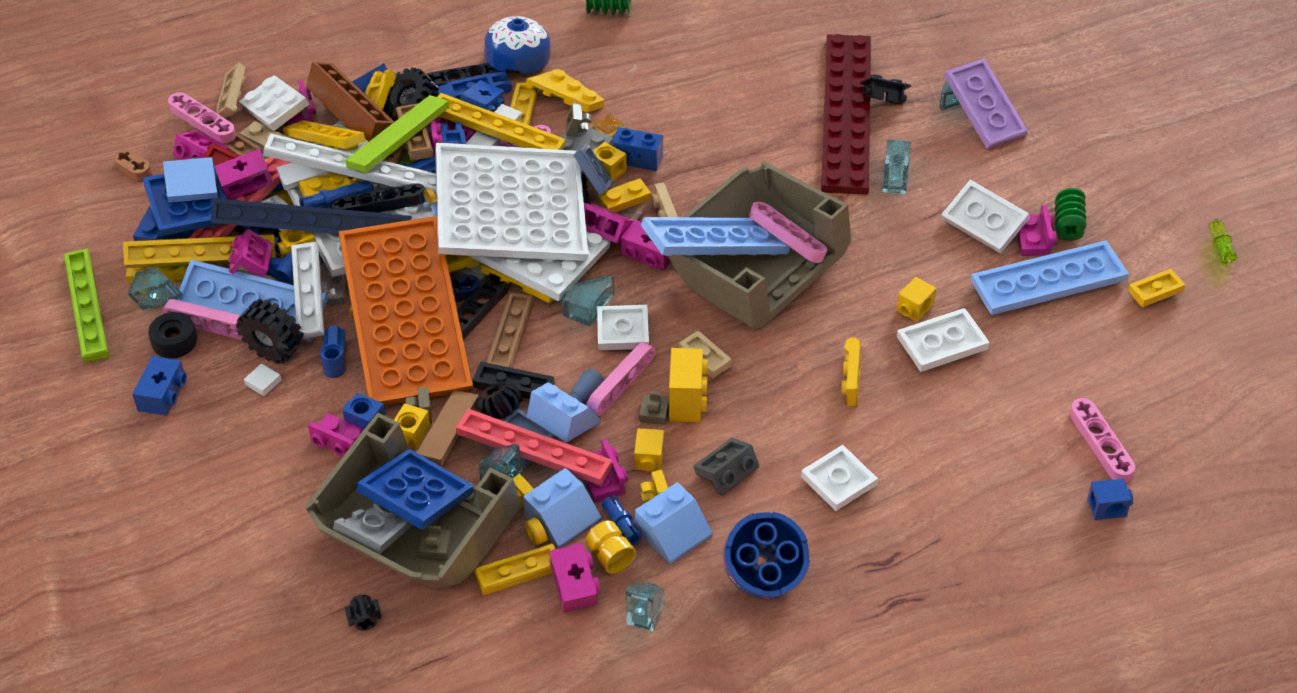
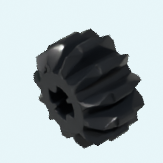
M500 380L496 384L492 383L491 386L485 387V390L478 394L475 402L480 413L496 419H505L506 416L512 415L513 411L520 407L522 399L518 389L510 380Z

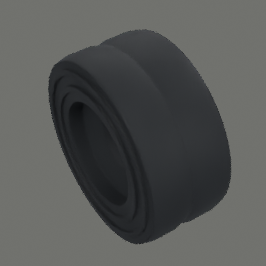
M179 312L166 313L157 317L149 326L148 335L152 348L161 357H182L191 352L197 343L194 323L186 314ZM171 333H179L178 336L167 338V335Z

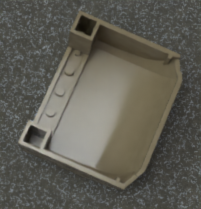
M765 161L761 162L762 166L751 170L746 167L738 170L684 217L750 218L749 212L753 203L763 202L827 247L823 262H811L792 248H790L788 254L669 256L677 273L691 289L752 328H763L837 262L845 254L851 242L847 204Z
M377 412L310 498L305 508L320 532L428 588L442 589L460 584L477 568L521 508L514 479L489 468L478 485L467 481L474 485L472 495L430 524L441 526V530H451L452 539L447 560L419 557L418 550L423 530L414 525L381 554H378L333 530L335 520L340 518L346 520L351 518L352 513L359 509L366 511L373 507L374 501L356 491L357 483L409 449L400 423Z

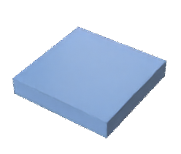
M212 157L163 162L168 203L217 198Z

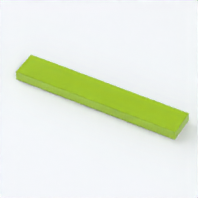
M429 95L345 160L346 167L367 173L449 108V100Z
M87 248L65 253L64 259L83 362L87 363L108 358V346L89 250Z

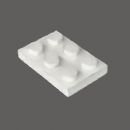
M275 75L264 80L262 85L248 92L239 101L244 110L272 131H275L309 105L306 97Z
M969 180L941 214L942 220L1000 254L1030 219L1029 213L972 180Z
M965 308L897 330L898 340L920 372L988 350L990 344Z

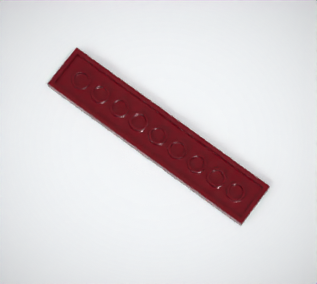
M827 34L822 192L867 195L869 193L870 98L863 94L865 85H861L860 82L871 74V36Z

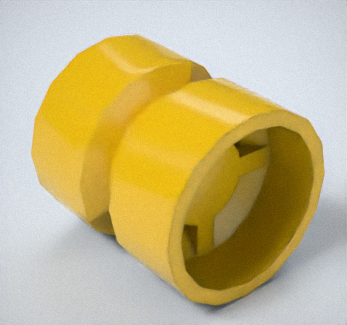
M608 520L597 524L586 536L585 544L598 557L600 564L610 574L624 570L635 559L636 550L626 537H622V532L613 521Z

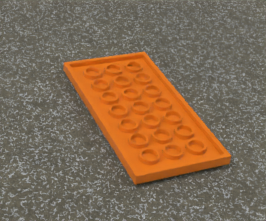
M437 216L339 231L368 397L387 406L406 402L405 398L408 397L418 398L417 388L428 387L429 398L450 395L456 390L463 392L473 391L445 254H438Z

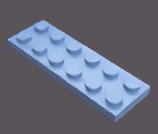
M644 217L641 223V227L660 253L666 256L788 254L791 248L751 218Z
M1102 241L971 274L970 281L989 313L995 315L1128 280L1129 273L1108 242Z
M192 259L176 296V300L237 315H242L255 300L262 299L263 302L270 300L272 305L274 303L279 304L281 310L285 308L288 311L287 314L296 319L294 285L239 271L231 274L227 268ZM322 293L323 311L329 298L326 293ZM314 337L306 338L304 341L312 343Z

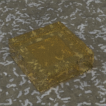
M612 114L593 123L594 130L613 138L618 127L625 128V125Z

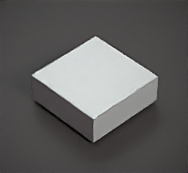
M260 364L244 379L247 387L262 396H265L282 381L280 374L263 364Z

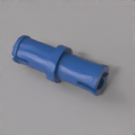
M612 496V500L610 497H607L602 502V508L607 512L611 521L620 529L622 537H626L631 545L632 542L634 545L641 540L642 534L632 522L633 517L628 511L624 510L616 496Z

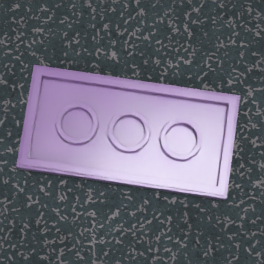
M985 58L945 72L944 77L986 149L1027 135V128Z

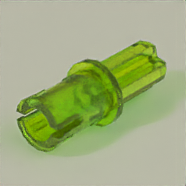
M1214 219L1213 222L1209 223V229L1214 239L1212 242L1213 246L1217 248L1223 264H1228L1226 257H1228L1230 263H1233L1237 259V255L1231 244L1232 237L1227 234L1223 221Z

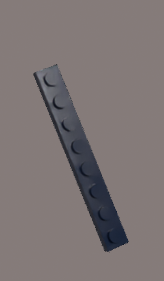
M218 198L212 199L211 223L339 234V231L412 220V216Z

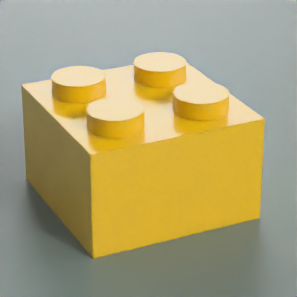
M671 348L669 422L701 423V412L707 411V396L702 395H707L708 377L703 375L708 373V359H703V349Z

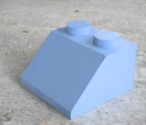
M549 382L531 392L527 418L566 443L600 423V418L589 407Z
M566 468L523 496L525 517L528 520L536 517L541 522L547 538L558 549L564 547L602 520L584 485Z
M678 482L635 510L636 528L642 534V537L669 564H672L713 536V532L696 499Z

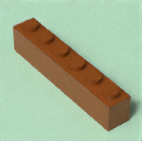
M312 62L306 87L335 117L344 123L345 127L350 130L364 132L365 139L369 142L394 123L386 113L333 63Z

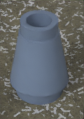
M592 368L584 371L569 395L583 404L604 381L603 376Z

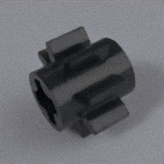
M368 595L355 596L351 599L350 606L345 607L349 626L355 625L356 629L361 631L373 628L377 624L376 619L382 618L378 599L371 601V597Z

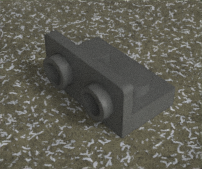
M730 438L696 463L693 468L696 475L713 481L717 493L723 495L758 469L759 463L751 444Z

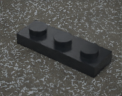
M480 362L472 380L473 387L485 389V387L491 386L492 383L496 384L500 380H510L518 389L520 397L530 399L531 392L548 382L552 385L555 384L553 376Z

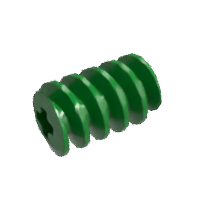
M586 0V12L590 14L593 8L594 13L598 14L602 8L603 14H607L610 8L613 15L616 14L618 9L620 14L624 15L627 9L630 15L631 0Z
M1063 189L1055 197V231L1063 240L1074 241L1082 238L1084 235V230L1087 226L1086 196L1081 189Z

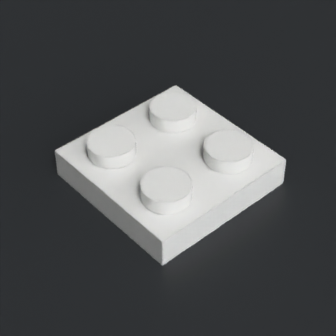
M647 305L597 306L598 351L634 349L641 342L649 344Z
M843 445L801 470V478L835 511L877 486L878 478Z

